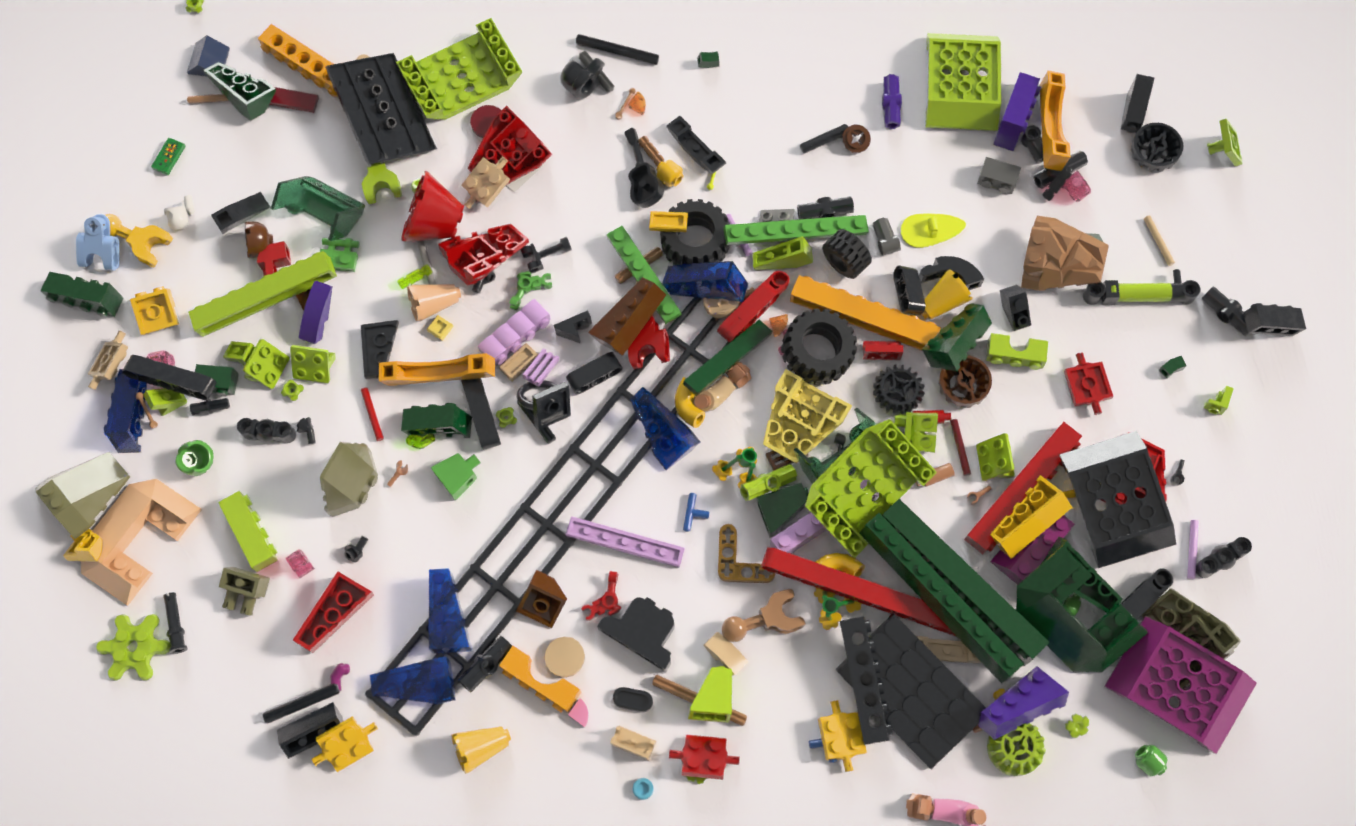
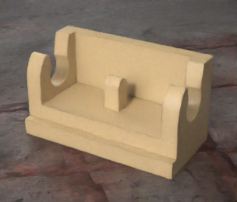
M617 726L610 744L649 761L657 741L624 727Z

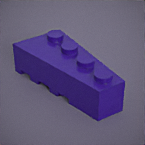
M1023 72L1019 73L993 145L1014 152L1021 132L1025 133L1028 122H1025V120H1030L1033 112L1030 108L1033 109L1037 98H1034V96L1038 97L1041 86H1038L1041 78Z

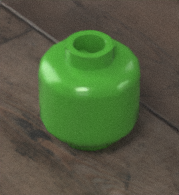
M1143 745L1135 753L1136 765L1148 776L1162 775L1167 770V756L1156 746Z

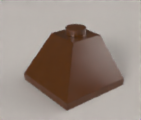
M536 570L516 612L549 628H553L567 601V597L555 578Z

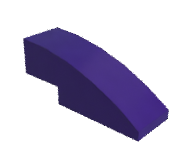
M314 281L302 316L299 339L313 344L322 340L324 323L329 317L333 286Z

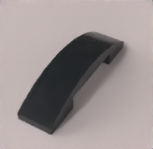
M681 115L666 125L669 132L685 152L709 173H715L726 164V161L715 150L712 151L692 131V127Z

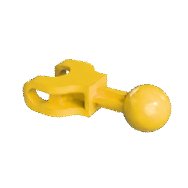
M105 214L110 220V236L118 235L126 239L138 260L154 268L158 260L150 253L151 248L159 243L169 245L173 240L172 236L155 225L144 228L135 226L133 230L122 226L121 220L116 215Z

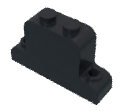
M637 597L631 602L621 619L613 615L605 616L597 625L599 631L666 673L671 665L670 656L672 653L663 646L675 629V622L671 611L664 607L662 610L656 607V602L648 597L645 599Z

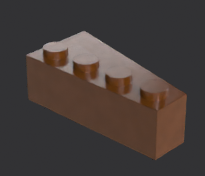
M642 277L588 333L600 344L623 356L663 301L666 294L654 282Z

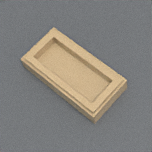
M525 343L499 366V370L513 382L531 365L538 356V353Z

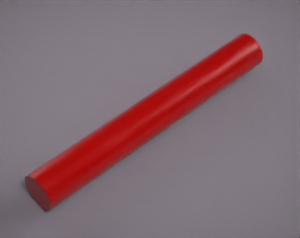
M367 387L362 388L361 394L376 441H382L384 437Z

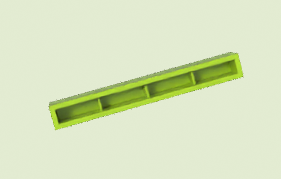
M324 251L316 252L309 258L298 260L289 267L279 269L278 272L265 275L260 280L247 283L238 290H232L222 297L212 299L209 303L196 306L188 312L193 329L204 337L311 289L314 281L324 283L337 277L331 258Z

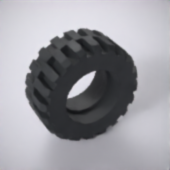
M688 199L686 203L681 201L677 203L676 208L672 206L668 210L669 212L688 213L687 227L693 225L703 226L713 234V237L708 243L693 247L679 240L678 235L680 232L660 231L661 247L663 253L666 254V259L669 262L673 261V266L676 268L682 267V271L686 272L693 270V273H698V270L702 269L705 272L709 270L710 266L713 268L718 266V260L722 262L730 248V245H726L723 229L725 225H730L726 214L722 213V209L719 206L714 207V203L710 201L705 203L703 199H698V201Z
M813 309L811 313L807 310L801 316L798 315L789 325L782 340L781 352L784 353L782 358L784 363L788 362L787 369L790 372L793 370L796 375L802 377L807 383L813 381L814 385H820L822 382L826 385L830 384L832 380L837 381L854 361L855 354L857 353V337L852 335L854 333L852 326L848 327V321L845 318L842 320L839 318L838 313L831 314L829 313L830 310L824 309L822 312L819 309ZM811 334L824 336L834 347V358L828 360L814 358L806 351L803 345V338Z

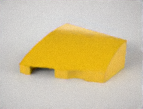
M90 528L76 539L70 535L74 542L63 555L67 561H98L102 551V539L96 533L94 534Z

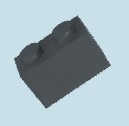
M986 157L977 184L985 188L999 190L1002 193L1013 194L1021 167Z

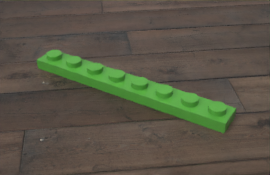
M866 215L730 224L723 227L726 245L789 241L802 236L805 239L829 238L839 229H845L854 235H867L869 232Z

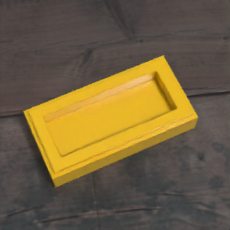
M650 211L649 231L687 233L688 213Z

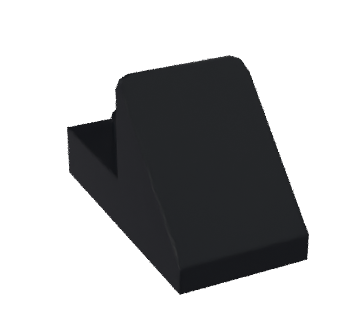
M587 310L553 326L557 336L581 343L577 330L588 328L592 324V320Z

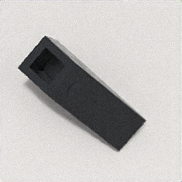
M258 192L211 214V217L221 233L224 234L271 207L263 194Z

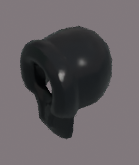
M595 58L585 69L575 60H571L563 68L560 82L576 98H587L598 85L597 77L603 70L605 63L599 58Z

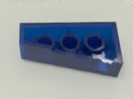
M449 568L429 569V650L433 654L473 651L454 576Z

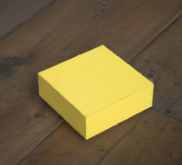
M437 315L428 326L427 331L443 341L453 328V324Z

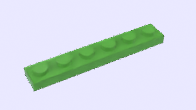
M620 226L606 234L637 282L642 277L650 280L666 294L656 309L663 322L667 324L681 316V311L624 227Z

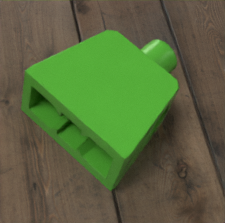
M457 453L432 466L431 469L456 501L477 479L472 469L481 462L475 454L464 460Z

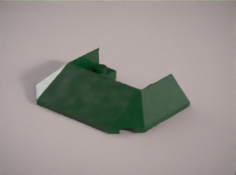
M1062 545L1017 585L1016 611L1050 642L1047 647L1072 672L1102 673L1145 636L1148 631L1120 602L1088 629L1062 602L1091 578L1092 574Z

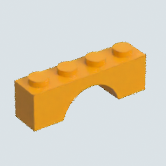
M512 646L499 665L503 670L502 674L509 679L514 677L519 680L518 685L527 691L529 688L536 691L535 696L545 702L546 699L553 703L552 707L561 713L563 710L569 712L582 693L581 690L564 678L553 684H543L536 681L531 674L532 659L530 656Z

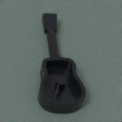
M631 127L624 132L629 144L632 146L636 159V166L628 174L631 182L630 198L639 207L647 208L656 204L663 197L664 185L657 178L655 168L643 161L636 129Z

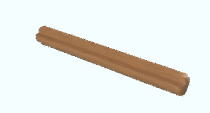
M656 675L652 682L653 686L690 703H693L698 694L659 675ZM732 709L730 721L744 726L747 716Z

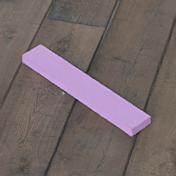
M572 516L566 532L567 537L680 568L685 550L684 547Z

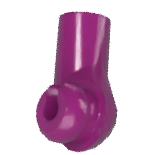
M343 663L337 664L330 675L331 684H337L340 692L342 691L341 678L343 674L347 675L350 672V666Z

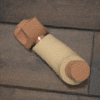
M741 362L735 364L726 372L728 377L723 375L710 388L695 396V406L704 412L712 411L719 407L736 389L734 384L741 388L752 379L749 372L750 369Z

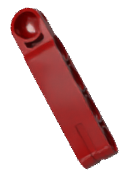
M783 271L773 272L718 327L717 333L730 343L753 325L789 286L790 278L788 274Z

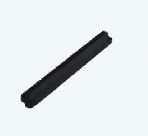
M577 34L576 44L655 65L659 62V54L582 34Z

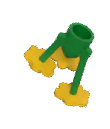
M815 588L814 596L818 597V601L822 604L823 608L818 620L825 630L838 627V622L842 619L841 614L837 612L840 606H846V610L849 613L861 610V603L847 598L839 602L837 598L833 597L835 594Z

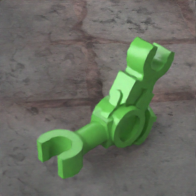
M529 271L519 273L517 275V293L509 302L511 304L510 308L517 311L524 294L532 290H541V287L546 289L552 288V282H545V280L551 279V274L545 273L542 277H539V275L531 277Z

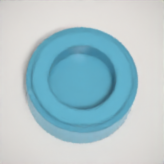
M640 778L635 781L633 793L638 799L646 800L652 796L654 788L650 780Z

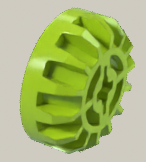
M1024 723L1014 730L1022 732L1013 738L1007 736L1009 733L995 740L988 736L987 752L993 765L1001 772L1011 776H1023L1034 771L1042 763L1043 756L1046 753V748H1044L1045 739L1039 733V728L1036 725ZM1028 737L1031 738L1033 743L1032 752L1028 750ZM1005 739L1008 740L1007 743H1006V751H1005V748H1004V741H1005ZM1020 741L1018 746L1020 749L1014 752V744ZM1025 752L1030 755L1027 759L1015 760L1016 757L1021 756Z

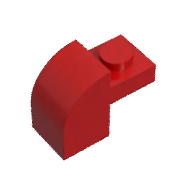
M285 241L269 244L265 250L259 253L257 264L263 271L264 276L277 272V268L291 265L290 251Z

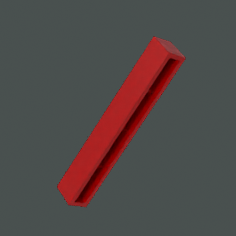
M1063 422L964 540L982 555L987 550L991 552L997 544L990 534L1005 516H1010L1013 513V507L1017 502L1021 503L1027 496L1025 493L1028 489L1034 488L1038 482L1036 480L1040 475L1045 479L1052 480L1058 472L1055 470L1057 466H1063L1059 455L1078 449L1081 445L1079 440L1082 435Z

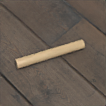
M1151 216L1144 217L1143 219L1167 265L1175 264Z

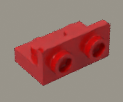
M863 341V360H901L904 351L900 341Z

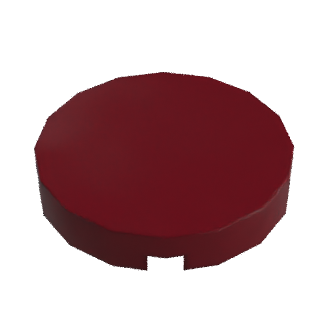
M484 105L477 108L470 119L473 132L478 137L484 138L491 122L501 109L494 105Z

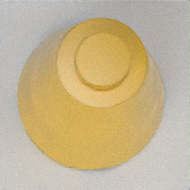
M949 269L924 298L926 306L922 316L925 319L929 318L931 320L973 299V297L969 296L971 293L959 277L955 279L952 276L954 274L952 270Z
M502 726L451 734L453 745H457L455 746L456 756L465 774L508 747V741H511L508 729L504 730Z

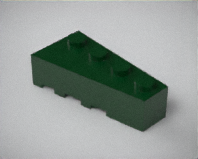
M50 271L40 290L46 296L45 299L50 302L56 303L59 301L71 308L77 306L85 312L94 311L102 317H107V315L115 317L124 299L108 282H104L102 285L97 280L91 279L88 282L81 277H76L73 280L69 275Z
M974 303L966 305L959 315L953 317L946 327H943L934 338L927 342L922 351L930 367L958 371L960 368L959 363L966 360L969 349H974L977 345L975 341L982 338L992 324L984 305Z
M1058 536L1043 562L1063 545L1092 574V577L1074 593L1106 613L1119 602L1121 603L1123 598L1087 563L1066 539Z

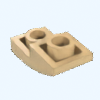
M716 632L703 645L715 661L719 660L724 667L732 669V676L736 675L748 662L741 652L719 632Z

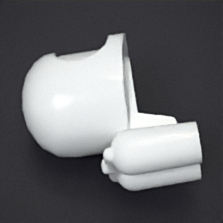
M184 196L182 206L164 209V214L167 215L170 228L181 230L188 225V214L192 215L194 213L192 196Z

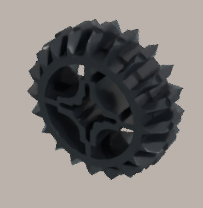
M895 364L893 369L888 366L885 371H880V376H876V383H873V388L875 389L873 390V395L877 396L875 402H881L880 408L887 407L886 413L891 409L893 410V415H896L897 411L904 415L905 410L911 413L912 408L917 409L918 404L922 403L923 399L921 397H924L925 394L922 390L925 385L921 384L922 377L916 378L918 375L917 371L911 373V367L905 370L904 365H901L900 369H898ZM890 380L891 388L884 392L883 385ZM895 388L902 389V392L896 391ZM913 388L914 396L908 400L906 392Z

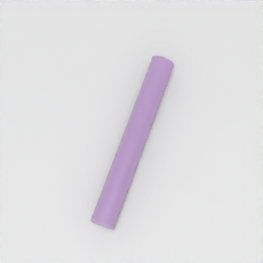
M1190 520L1188 579H1196L1198 520Z

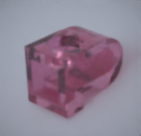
M1078 170L1068 180H1065L1066 183L1062 187L1063 190L1066 189L1069 192L1070 197L1076 202H1080L1091 194L1090 186Z
M300 549L285 558L300 579L315 569L307 555Z

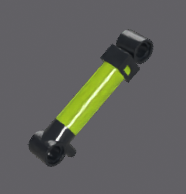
M1174 269V283H1118V280H1105L1103 283L1088 284L1082 297L1090 305H1095L1100 300L1102 305H1115L1117 302H1180L1188 305L1197 298L1201 292V287L1194 280H1187L1182 283L1180 269ZM1091 291H1095L1097 295L1092 294Z

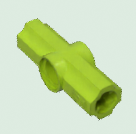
M788 464L767 474H760L758 478L741 484L739 490L745 501H749L770 491H777L780 487L796 481L798 475L796 469L791 464Z

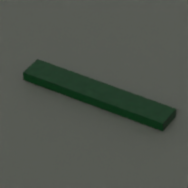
M760 319L757 320L683 381V385L695 396H698L766 340L773 331Z

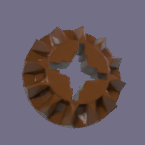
M859 124L847 127L842 135V143H844L845 149L850 150L852 153L865 151L871 142L869 131ZM861 134L860 139L858 140L860 143L855 142L852 144L851 142L854 139L853 136L856 137Z

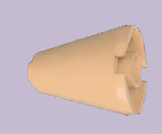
M454 284L407 286L408 299L411 301V310L416 321H422L458 303L459 298H461L460 289L455 287Z

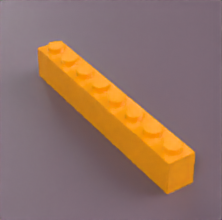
M798 276L790 296V302L811 310L819 309L820 312L824 309L830 310L829 313L831 314L836 312L839 314V318L842 320L845 318L851 325L895 341H900L919 350H922L927 345V342L939 333L941 328L933 322L922 321L917 316L903 314L898 309L884 307L879 302L868 301L863 296L849 294L844 289L833 288L824 282L819 283L808 276Z

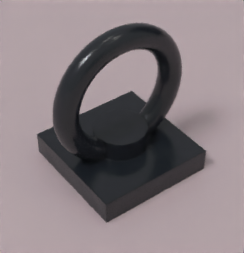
M544 380L539 387L528 382L517 391L516 398L518 403L527 409L533 410L534 425L538 430L571 416L569 385L566 382L557 385L551 381ZM548 388L532 395L533 402L524 398V394L530 389Z

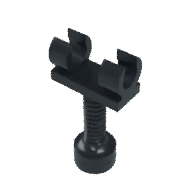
M566 236L560 239L559 244L543 251L537 252L532 243L524 246L521 249L523 258H528L534 254L537 261L528 263L527 267L530 273H535L540 269H544L541 262L543 257H547L560 250L566 253L571 251L572 248Z

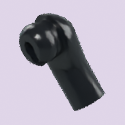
M491 272L484 279L473 284L472 291L481 293L483 285L494 281L496 274Z

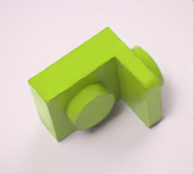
M1226 386L1222 391H1218L1215 400L1209 399L1203 408L1212 414L1222 415L1228 409L1234 388Z

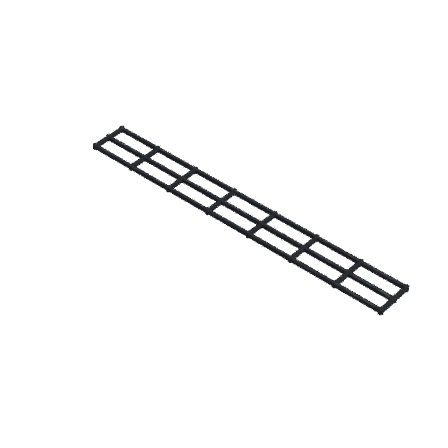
M715 275L709 277L708 281L681 312V316L677 317L666 330L669 341L684 350V352L646 399L642 402L627 391V389L654 358L656 353L648 354L644 358L643 367L634 369L621 386L617 388L607 403L573 444L569 446L568 450L524 503L520 505L519 509L476 561L470 565L466 573L422 626L418 628V631L369 690L365 692L367 698L412 735H420L423 728L460 684L458 679L473 665L475 657L478 654L484 653L518 613L516 610L524 593L519 598L504 587L503 584L546 531H550L563 541L564 544L542 569V573L548 575L569 548L574 545L577 539L567 537L553 523L597 470L613 483L583 519L590 522L617 489L622 486L625 479L677 417L678 413L675 407L664 418L649 406L690 356L702 364L709 360L695 349L721 318L716 320L712 317L690 345L673 333L713 285L725 284ZM623 396L638 408L595 460L579 447L620 397ZM645 412L660 423V425L620 475L616 476L604 467L602 463ZM575 454L589 464L590 467L550 516L545 519L530 506L572 455ZM526 513L541 524V527L496 580L480 567ZM476 574L491 587L449 639L443 642L429 628L472 576ZM498 591L514 605L467 661L451 647ZM424 636L440 650L392 707L376 693ZM447 654L463 668L415 726L401 715L399 711Z

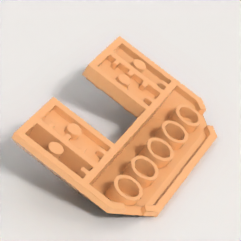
M158 479L129 484L92 530L94 534L96 533L102 539V551L97 562L80 561L81 574L128 606L153 573L124 554L125 549L147 521L178 541L202 509Z

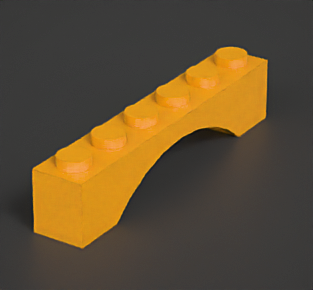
M1048 70L1039 84L1041 86L1040 108L1044 168L1061 171L1070 159V143L1064 138L1061 118L1066 88L1065 74Z
M487 353L471 354L457 359L436 362L392 361L379 363V382L388 386L495 377V358Z

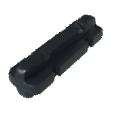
M1063 168L1059 173L1061 175H1057L1048 186L1049 189L1043 192L1042 196L1046 200L1051 201L1055 196L1054 193L1057 194L1066 183L1065 180L1072 176V172L1069 169Z

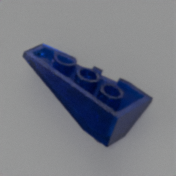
M447 656L370 675L373 696L430 704L456 701L451 660Z

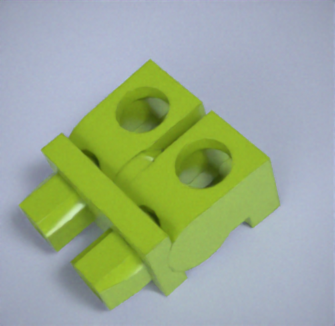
M906 412V415H895L894 424L897 427H905L904 435L918 451L935 453L937 413Z

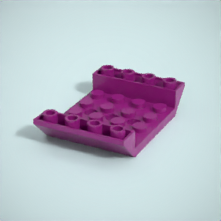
M1145 616L1141 625L1148 633L1121 656L1104 687L1121 697H1126L1195 739L1199 745L1217 754L1257 682L1240 668L1178 631ZM1193 660L1200 664V670L1196 673L1192 672L1189 668V664ZM1182 678L1189 681L1190 687L1188 690L1180 688L1179 681ZM1176 696L1179 699L1180 703L1177 708H1172L1169 705L1170 697Z

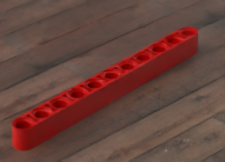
M767 547L761 568L890 614L894 613L898 617L957 637L922 599L776 548Z

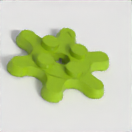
M150 614L146 616L144 621L137 626L130 622V618L127 615H118L115 618V626L118 629L115 637L112 640H101L97 643L98 653L113 656L114 662L108 670V677L111 680L117 681L121 679L128 669L136 670L138 677L144 681L149 680L153 676V669L150 666L151 658L156 654L164 655L169 653L170 648L168 640H157L154 637V630L160 621L157 615ZM136 641V650L130 652L127 647L132 642Z

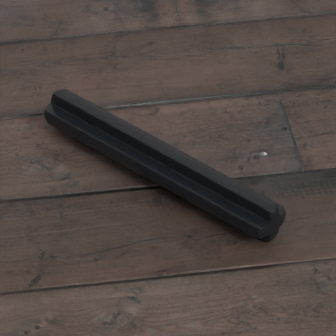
M332 683L266 711L262 714L265 723H271L335 696L340 692L337 684Z

